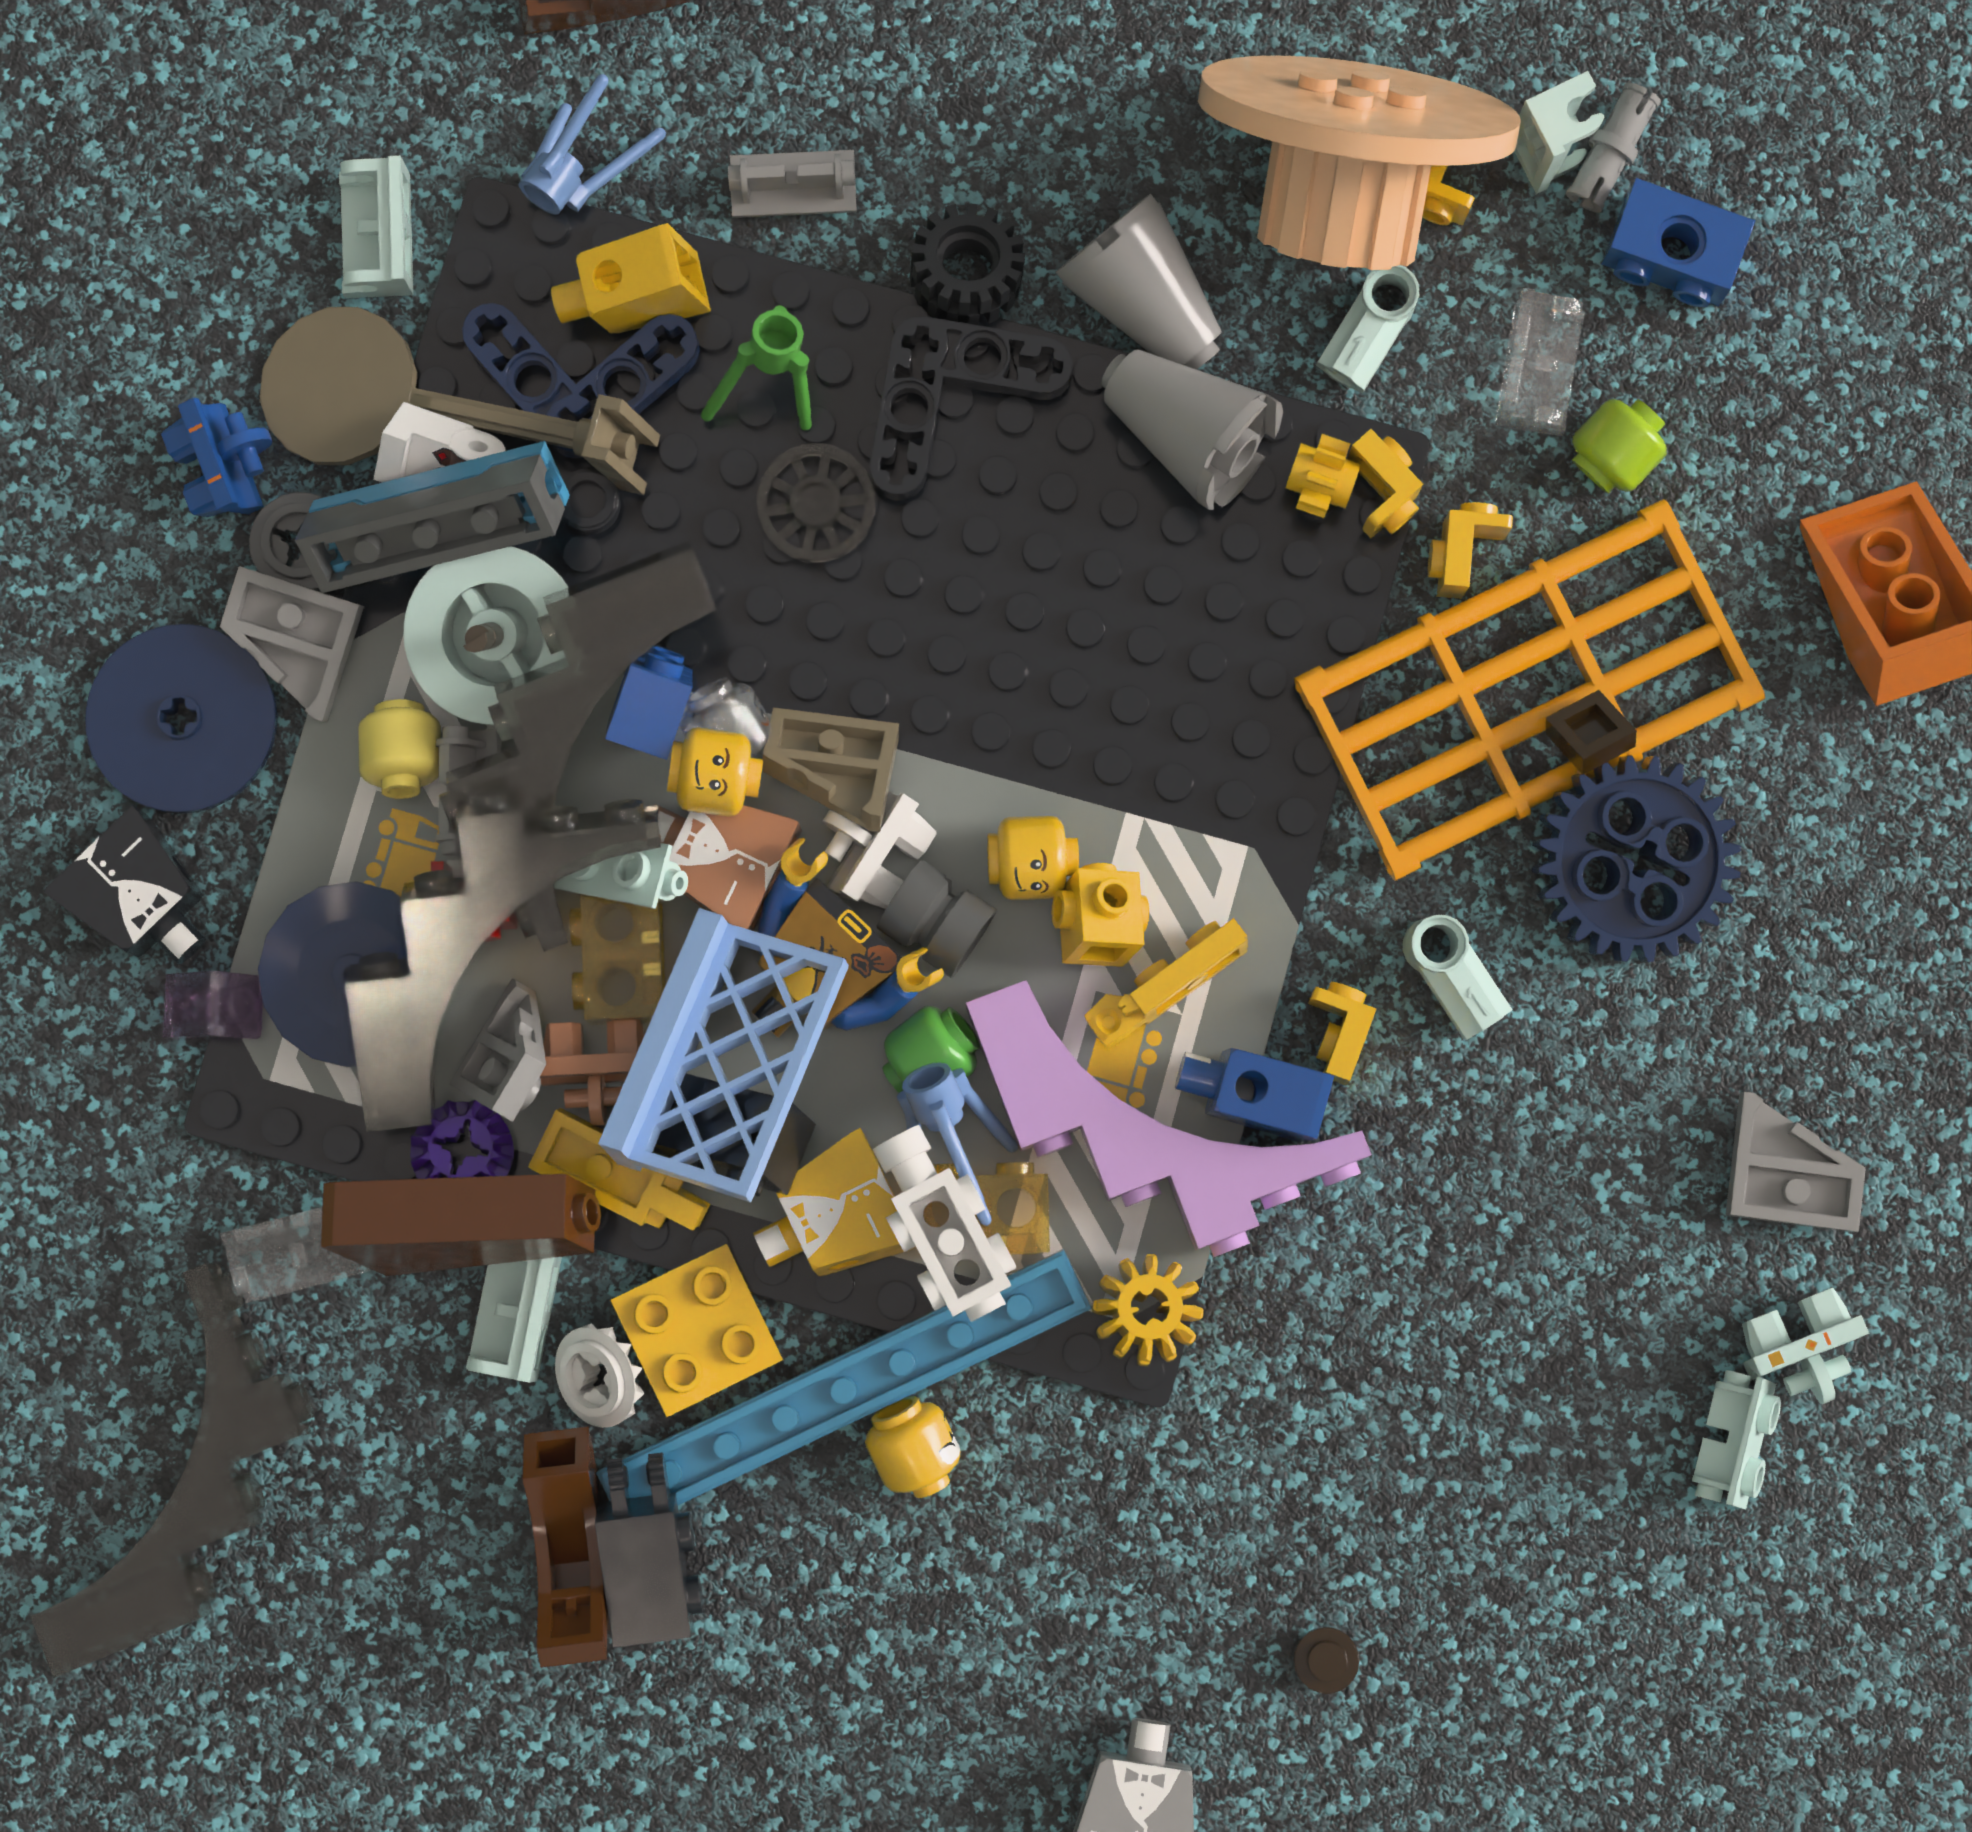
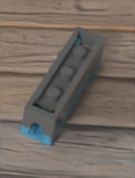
M543 441L313 500L295 542L321 593L554 536L570 494L546 442ZM324 542L325 544H329L328 551L325 548Z

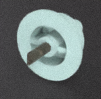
M510 546L437 564L428 570L419 581L409 600L404 619L403 637L411 671L419 685L435 703L461 719L480 724L500 725L518 722L536 715L550 706L563 693L572 680L580 660L583 631L576 600L563 578L549 564L536 555Z

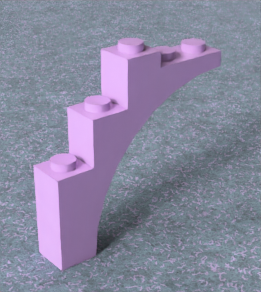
M1027 980L966 1002V1010L980 1042V1047L1020 1152L1034 1147L1037 1158L1073 1145L1070 1133L1080 1129L1107 1201L1121 1196L1125 1207L1162 1194L1157 1182L1168 1178L1195 1251L1210 1246L1213 1257L1250 1244L1246 1231L1260 1226L1251 1205L1252 1201L1261 1199L1264 1210L1300 1197L1297 1184L1321 1176L1324 1186L1327 1187L1361 1174L1357 1161L1371 1156L1362 1131L1314 1144L1256 1147L1211 1141L1163 1125L1118 1099L1079 1065L1049 1026Z

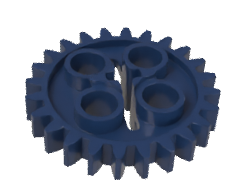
M1633 755L1619 757L1617 775L1608 762L1594 769L1596 782H1593L1585 774L1573 775L1571 779L1577 795L1573 796L1566 792H1555L1553 798L1563 810L1560 816L1546 814L1541 815L1539 818L1553 832L1551 838L1533 840L1532 846L1548 852V861L1533 866L1532 873L1550 875L1551 884L1544 887L1537 895L1539 899L1557 898L1560 902V905L1549 917L1552 922H1562L1569 919L1574 921L1567 936L1570 941H1580L1587 935L1592 934L1589 943V952L1592 954L1602 955L1612 942V953L1615 961L1627 962L1633 947H1635L1640 962H1654L1656 944L1666 956L1675 957L1679 955L1678 936L1689 944H1699L1702 942L1696 926L1698 922L1708 926H1718L1720 924L1718 916L1710 908L1713 902L1732 903L1734 900L1720 886L1722 879L1740 878L1741 872L1725 866V857L1741 851V845L1723 843L1722 834L1736 825L1735 820L1715 819L1713 813L1724 801L1721 796H1712L1703 800L1699 797L1706 782L1705 778L1694 777L1685 784L1681 783L1684 774L1683 764H1670L1661 775V764L1657 756L1645 757L1639 771ZM1619 799L1628 804L1633 817L1631 826L1623 834L1613 830L1608 817L1610 808ZM1677 825L1684 829L1689 839L1688 851L1679 860H1676L1669 854L1666 846L1668 833ZM1592 832L1618 848H1640L1638 855L1642 859L1684 874L1687 879L1686 883L1681 886L1655 870H1633L1634 862L1631 859L1589 844L1586 841V835ZM1593 858L1599 859L1607 871L1606 883L1596 893L1587 888L1583 879L1584 867ZM1653 883L1661 890L1664 903L1660 913L1651 919L1643 912L1640 899L1645 888Z

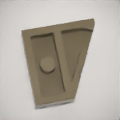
M773 707L763 750V772L867 830L880 832L899 741V723Z

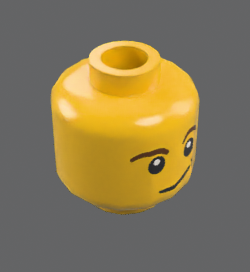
M700 727L692 728L685 735L683 742L675 740L673 742L667 792L676 793L678 805L685 811L726 817L735 816L742 810L745 796L758 798L763 759L750 758L751 744L744 734Z
M1025 816L1003 819L998 826L997 833L987 834L989 885L999 884L1002 896L1009 900L1053 899L1057 890L1065 889L1066 876H1072L1079 868L1078 838H1065L1064 826L1061 820L1054 816Z

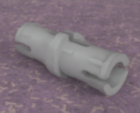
M1631 82L1624 84L1622 93L1602 129H1598L1593 133L1588 141L1591 150L1574 182L1566 191V196L1571 201L1577 202L1578 198L1581 197L1583 200L1579 206L1593 212L1600 213L1603 210L1604 203L1624 166L1632 165L1638 155V150L1635 146L1653 112L1661 103L1660 98L1652 92L1646 99L1643 96L1648 90L1647 88Z

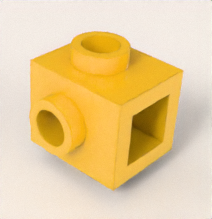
M1108 863L1088 864L1075 871L1067 880L1064 890H1057L1052 901L1051 915L1053 926L1056 929H1060L1062 963L1123 967L1145 945L1144 932L1149 921V903L1147 897L1141 895L1139 872L1117 871L1114 865Z

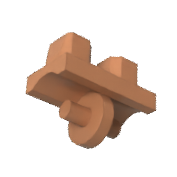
M623 1019L608 1021V1053L584 1054V1034L581 1023L547 1024L543 1043L546 1066L540 1075L541 1085L588 1084V1088L564 1090L565 1109L589 1107L591 1125H605L607 1106L615 1105L622 1086L606 1087L605 1083L625 1082L645 1035L641 1020Z

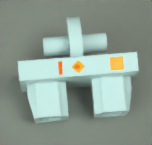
M1834 1288L1798 1302L1811 1335L1791 1342L1778 1310L1742 1324L1746 1345L1751 1355V1359L1744 1362L1743 1365L1747 1374L1751 1376L1750 1381L1800 1362L1803 1371L1783 1378L1789 1395L1793 1396L1811 1389L1821 1404L1835 1400L1836 1395L1832 1380L1851 1373V1368L1844 1355L1824 1362L1820 1353L1869 1334L1862 1315L1851 1319L1846 1306Z

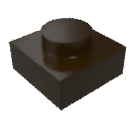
M1600 690L1546 717L1545 734L1582 775L1636 747L1637 730Z

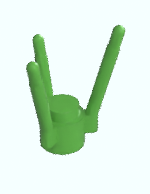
M776 306L774 310L764 312L755 320L750 341L740 344L735 360L701 412V418L704 421L712 420L747 366L754 364L760 371L766 374L775 375L786 371L792 373L800 428L802 430H809L811 428V405L806 372L809 358L800 351L804 333L798 319L787 312L784 306Z

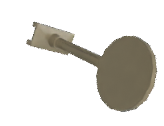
M327 307L300 318L276 340L262 369L260 403L268 428L288 451L317 465H350L379 452L382 432L403 402L472 425L475 429L536 442L545 441L546 444L573 449L575 455L586 459L620 490L644 495L647 483L633 471L639 444L657 447L660 439V434L620 398L598 394L592 419L582 418L579 422L417 389V370L408 343L385 318L359 307Z

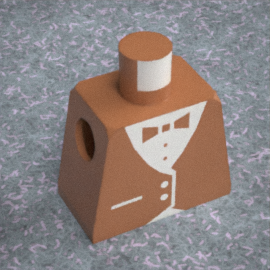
M655 804L643 823L639 839L673 846L669 861L678 864L681 871H684L688 876V887L683 895L703 909L721 914L729 924L754 931L761 917L763 902L782 870V855L799 838L802 829L799 822L794 819L743 805L739 814L732 817L689 812L687 818H684Z

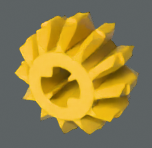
M1147 1254L1144 1258L1142 1275H1139L1134 1263L1130 1259L1126 1258L1120 1261L1118 1265L1119 1272L1125 1284L1109 1275H1104L1099 1282L1103 1291L1116 1300L1098 1299L1092 1303L1093 1313L1113 1316V1320L1105 1322L1096 1330L1098 1337L1104 1339L1116 1332L1120 1333L1123 1338L1113 1351V1355L1119 1359L1129 1351L1132 1343L1139 1345L1137 1353L1139 1366H1148L1150 1364L1154 1344L1166 1362L1174 1360L1177 1354L1170 1336L1185 1345H1191L1196 1339L1194 1332L1180 1321L1193 1322L1203 1317V1308L1196 1305H1183L1182 1303L1183 1300L1197 1293L1199 1290L1195 1281L1187 1282L1178 1289L1172 1282L1178 1277L1182 1266L1177 1262H1173L1167 1268L1163 1277L1156 1275L1158 1260L1155 1254ZM1150 1295L1161 1303L1156 1312L1164 1313V1318L1162 1322L1152 1318L1146 1325H1143L1134 1318L1139 1308L1131 1307V1301L1134 1298L1139 1302H1144Z

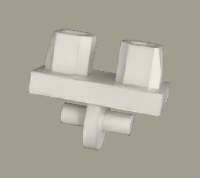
M888 791L880 832H872L862 828L857 823L829 810L822 822L836 832L824 852L832 859L841 862L852 843L853 845L827 887L841 898L857 902L861 900L876 907L886 909L904 882L881 866L892 846L910 858L918 860L926 852L937 833L919 814L914 812L919 804L904 793H900L897 796Z

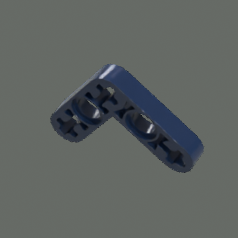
M495 303L481 304L467 315L462 328L463 340L472 356L520 410L561 419L569 414L576 420L583 418L593 409L585 397L591 392L595 393L596 398H598V394L607 396L605 394L607 379L613 373L623 370L634 373L640 380L638 394L626 402L635 412L640 414L691 370L697 362L700 352L696 332L687 320L673 314L659 315L649 321L575 384L518 318L503 305ZM489 322L495 328L503 323L506 324L502 330L503 336L507 344L516 353L508 363L504 355L493 343L487 342L482 347L478 345L483 340V335L480 331V327L483 324ZM666 333L672 339L682 334L684 337L680 344L684 353L676 359L670 353L663 354L653 363V367L660 376L651 381L643 364L633 356L641 351L646 362H648L660 350L657 338L661 334ZM523 344H526L529 347V349L518 353L521 350ZM507 363L503 371L500 372L497 367ZM531 365L543 366L551 374L549 388L545 393L537 397L524 396L516 387L518 374L522 369ZM552 445L563 456L573 459L583 458L582 456L575 455L573 449Z

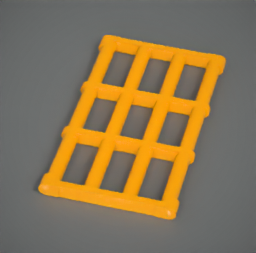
M1665 499L1639 510L1637 518L1546 562L1540 558L1529 564V570L1433 616L1428 612L1418 617V624L1325 669L1319 665L1294 677L1296 691L1299 692L1307 710L1309 709L1379 849L1378 852L1386 866V870L1394 881L1421 869V862L1514 816L1520 820L1531 815V808L1553 798L1555 792H1565L1573 788L1571 777L1581 773L1570 761L1519 786L1502 751L1545 731L1546 717L1597 690H1600L1622 714L1614 698L1615 696L1717 646L1735 679L1636 728V747L1608 761L1612 768L1617 766L1619 757L1633 755L1635 762L1641 761L1643 753L1734 708L1740 712L1765 700L1764 690L1753 668H1750L1680 530V525L1669 503ZM1659 534L1662 535L1678 568L1575 618L1573 617L1557 585L1558 583ZM1690 590L1706 622L1705 625L1602 674L1586 642L1587 639ZM1541 592L1557 626L1462 672L1445 638ZM1429 646L1446 679L1445 681L1339 732L1322 699L1323 697ZM1569 649L1586 683L1490 729L1474 695ZM1458 703L1474 735L1473 738L1369 789L1367 788L1351 754ZM1484 760L1487 761L1503 794L1396 846L1380 811ZM1594 769L1585 775L1590 779L1594 778Z

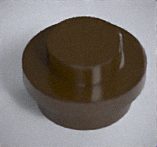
M1319 1627L1306 1633L1298 1642L1294 1652V1667L1299 1679L1311 1690L1324 1694L1336 1693L1345 1689L1354 1680L1359 1668V1654L1352 1639L1344 1632L1332 1627Z

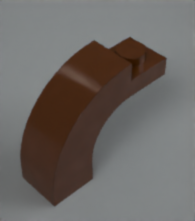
M589 1426L524 1434L522 1479L531 1516L538 1578L537 1653L541 1668L607 1660V1631H610L595 1528L598 1503L602 1502Z

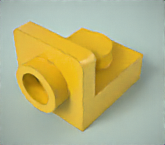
M1331 981L1328 990L1315 987L1308 1004L1344 1017L1341 1026L1329 1022L1316 1058L1327 1062L1323 1073L1334 1075V1082L1346 1086L1351 1080L1376 1008L1364 1004L1366 994L1362 991Z

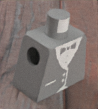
M1132 1718L1127 1755L1099 1751L1073 1832H1194L1193 1777L1191 1767L1183 1763L1165 1761L1171 1724L1150 1719Z

